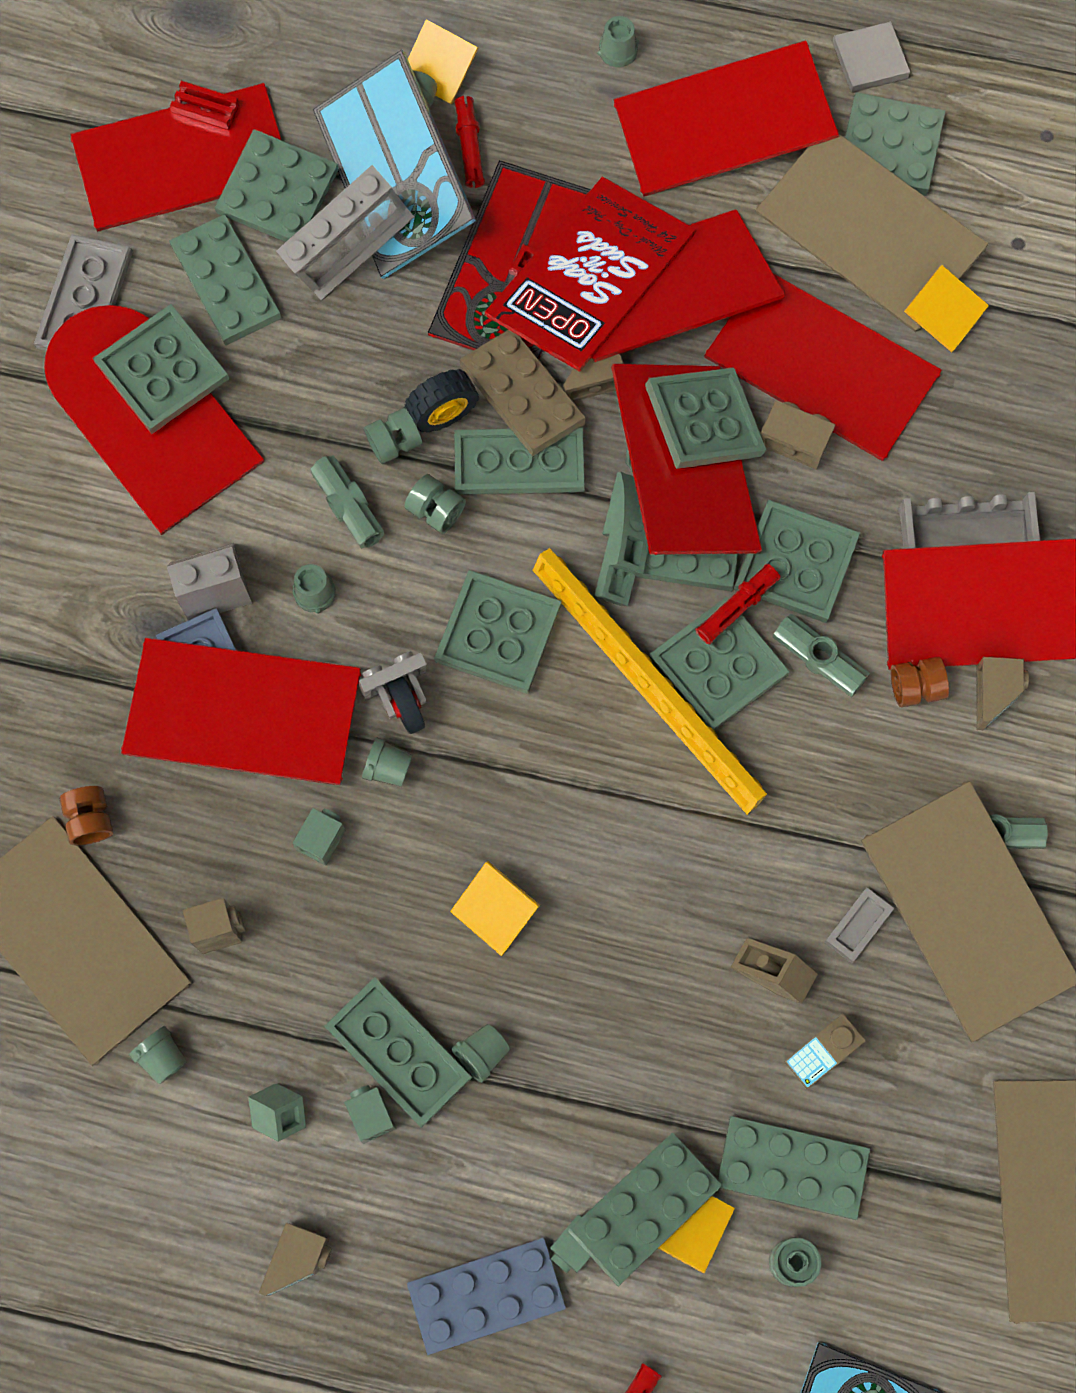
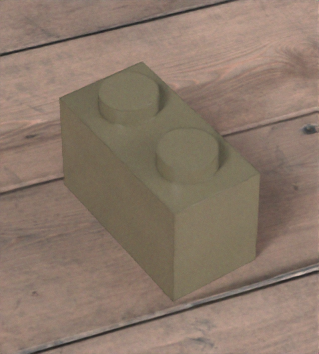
M775 400L760 435L766 449L817 470L831 439L835 424L822 415H811L804 412L793 403H782Z
M224 898L183 910L191 944L202 954L242 943L240 933L245 931V926L240 911L237 912L235 905L230 906Z

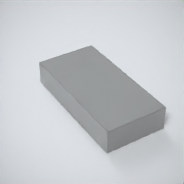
M866 887L824 943L852 964L894 908Z

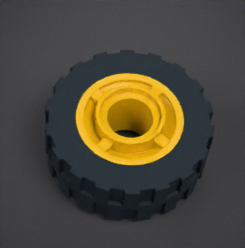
M452 369L430 377L424 383L418 385L409 394L410 396L406 398V404L404 405L420 432L430 433L449 427L451 424L461 420L462 417L471 412L470 410L476 406V402L479 401V394L465 371Z

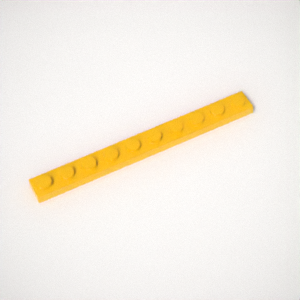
M550 548L540 553L532 571L554 596L562 601V605L740 808L747 815L756 809L767 795L761 783L745 770L740 764L738 757L729 751L718 739L716 732L700 719L694 707L677 693L672 682L668 678L663 677L654 667L650 657L639 650L632 642L627 631L617 625L610 617L608 610L602 604H599L588 592L586 585L571 573L565 561L561 557L556 556Z

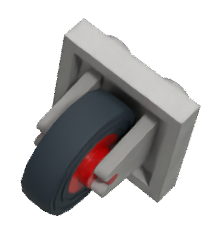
M412 651L394 658L395 663L392 666L382 669V666L378 665L363 672L364 677L359 680V686L365 701L378 695L389 719L394 717L400 718L407 732L413 734L425 728V723L419 709L422 708V704L426 703V698L417 677L426 674L427 664L421 653L413 655ZM408 681H409V683H410V685H411L412 690H410V688H409V686H408V684H407ZM386 691L389 692L391 700H389Z

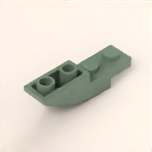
M617 472L602 533L609 538L594 597L619 606H628L635 575L643 574L648 544L634 477L623 472Z

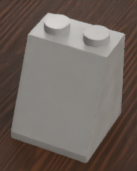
M234 543L172 561L167 566L175 597L188 620L217 608L219 613L252 604Z

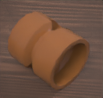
M940 657L920 660L917 666H914L911 662L892 665L891 683L894 697L899 707L918 705L922 698L927 702L948 698V677Z
M80 787L67 791L60 796L59 800L63 816L69 819L65 827L71 845L93 844L108 839L113 835L110 816L107 813H103L107 803L102 787Z

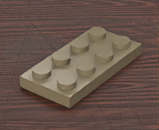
M507 330L460 358L461 368L468 374L469 378L532 456L585 425V416L522 339L512 331Z

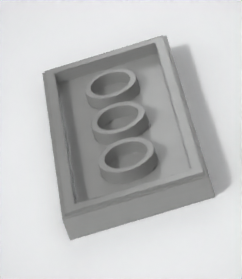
M71 234L34 341L36 349L47 351L50 340L55 332L75 314L92 307L116 304L133 254L131 247Z

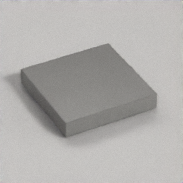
M891 22L834 35L832 42L851 92L909 78L910 70Z

